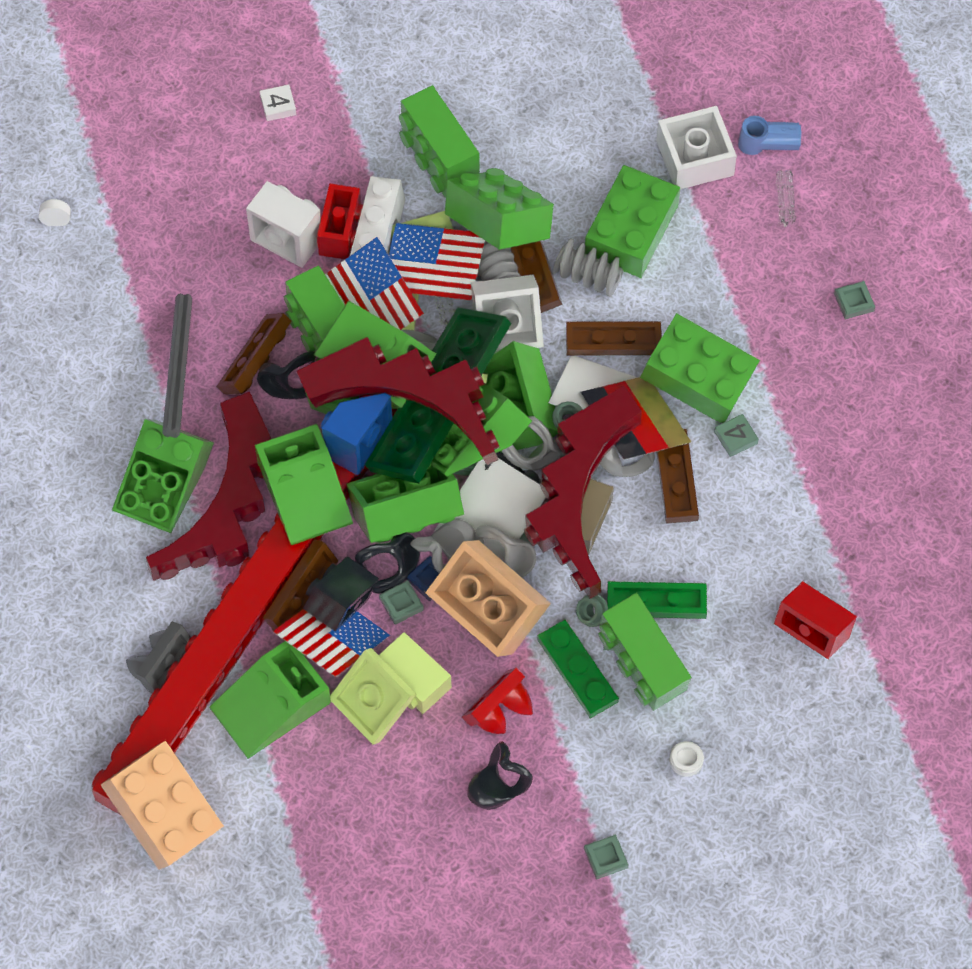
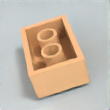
M479 540L463 541L425 592L497 657L512 655L551 604Z
M166 741L155 746L101 784L158 870L170 866L224 827Z

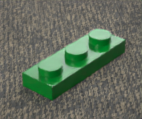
M607 582L608 610L637 592L653 618L706 619L707 583Z
M566 619L537 635L538 642L590 719L619 702L618 696Z

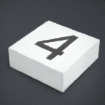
M289 85L260 91V98L267 121L296 115V108Z

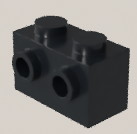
M347 556L338 565L332 563L321 580L316 578L310 584L306 591V595L309 598L303 609L336 632L369 600L379 578Z

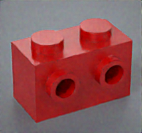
M329 183L317 234L319 256L347 259L350 256L357 224L363 208L360 188Z
M802 581L781 601L774 624L823 657L829 659L850 638L857 616Z

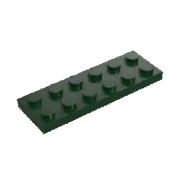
M457 307L432 349L436 353L431 362L435 372L438 373L466 360L470 369L477 366L482 376L512 323L506 316ZM406 400L403 407L398 408L365 466L370 472L419 484L454 423L433 409L415 401Z

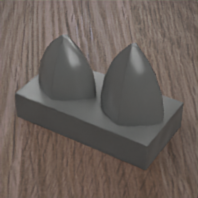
M172 621L166 630L149 635L150 644L153 648L149 655L136 656L126 660L130 673L141 681L150 693H153L156 688H162L167 681V673L175 661L180 662L186 653L185 647L191 637L181 624Z

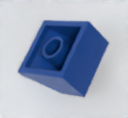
M383 393L341 402L333 412L329 411L325 415L321 423V429L332 462L357 476L360 474L392 419L390 395Z

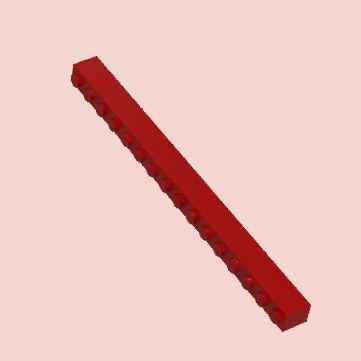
M362 395L360 396V398L369 397L373 395ZM392 409V417L397 409ZM332 462L345 500L347 501L349 494L346 484L362 479L368 468L364 466L357 476ZM277 512L274 519L275 524L269 532L265 531L261 535L257 543L258 549L253 556H248L243 561L239 569L240 575L235 582H230L225 587L221 596L222 601L216 609L212 608L207 613L203 622L204 627L198 636L193 635L189 639L185 647L186 653L180 662L175 661L167 673V681L161 689L156 688L148 701L149 707L145 713L138 715L132 722L129 730L130 734L125 742H119L111 754V762L105 770L101 769L94 777L92 792L95 801L121 815L101 784L164 741L167 742L175 754L265 622L263 616L314 539L320 540L324 534L291 545Z

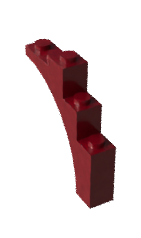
M366 337L296 371L309 400L315 408L338 399L383 393L415 401L437 411L457 425L476 446L486 465L499 460L495 453V450L500 448L492 429L487 432L485 431L481 421L487 418L479 401H476L484 397L479 387L485 385L477 366L470 369L466 360L436 373L428 355L421 357L417 348L387 362L379 344L373 346L369 338Z
M625 386L558 424L556 442L565 456L542 469V482L540 483L544 495L550 501L525 515L526 528L523 530L529 542L533 546L538 544L543 553L552 548L558 562L562 566L567 564L573 573L570 575V578L579 592L584 590L589 599L601 593V579L589 559L582 535L581 516L583 501L590 480L604 456L623 436L641 424L642 410Z
M250 391L220 403L222 418L228 433L229 450L226 471L219 491L204 515L188 532L169 546L146 557L148 570L153 581L160 578L162 580L171 579L180 570L190 566L192 568L204 566L213 557H215L220 568L225 565L228 567L239 565L246 557L250 556L247 540L238 522L254 521L261 513L265 512L264 499L254 479L257 477L263 478L257 463L255 445L272 439Z

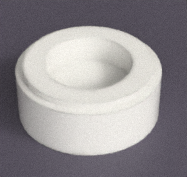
M50 199L44 201L40 205L39 220L47 226H65L70 221L71 208L61 200Z
M689 741L676 744L672 748L669 758L672 770L678 775L685 777L697 774L701 770L704 761L701 748Z

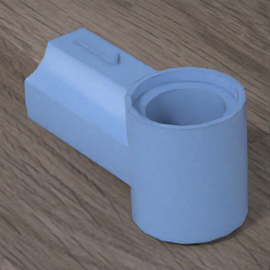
M749 116L742 124L738 138V147L743 153L748 155H756L762 152V150H799L801 146V125L791 122H767L760 116Z

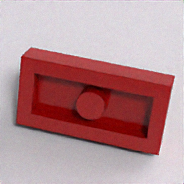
M516 667L506 671L462 716L463 720L470 726L478 725L484 731L493 734L506 733V720L499 706L500 702L511 711L531 716L533 714L531 698L521 683L525 676Z

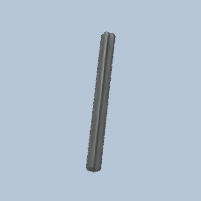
M180 293L175 297L162 432L165 437L177 438L180 435L192 310V297L189 294L183 295Z

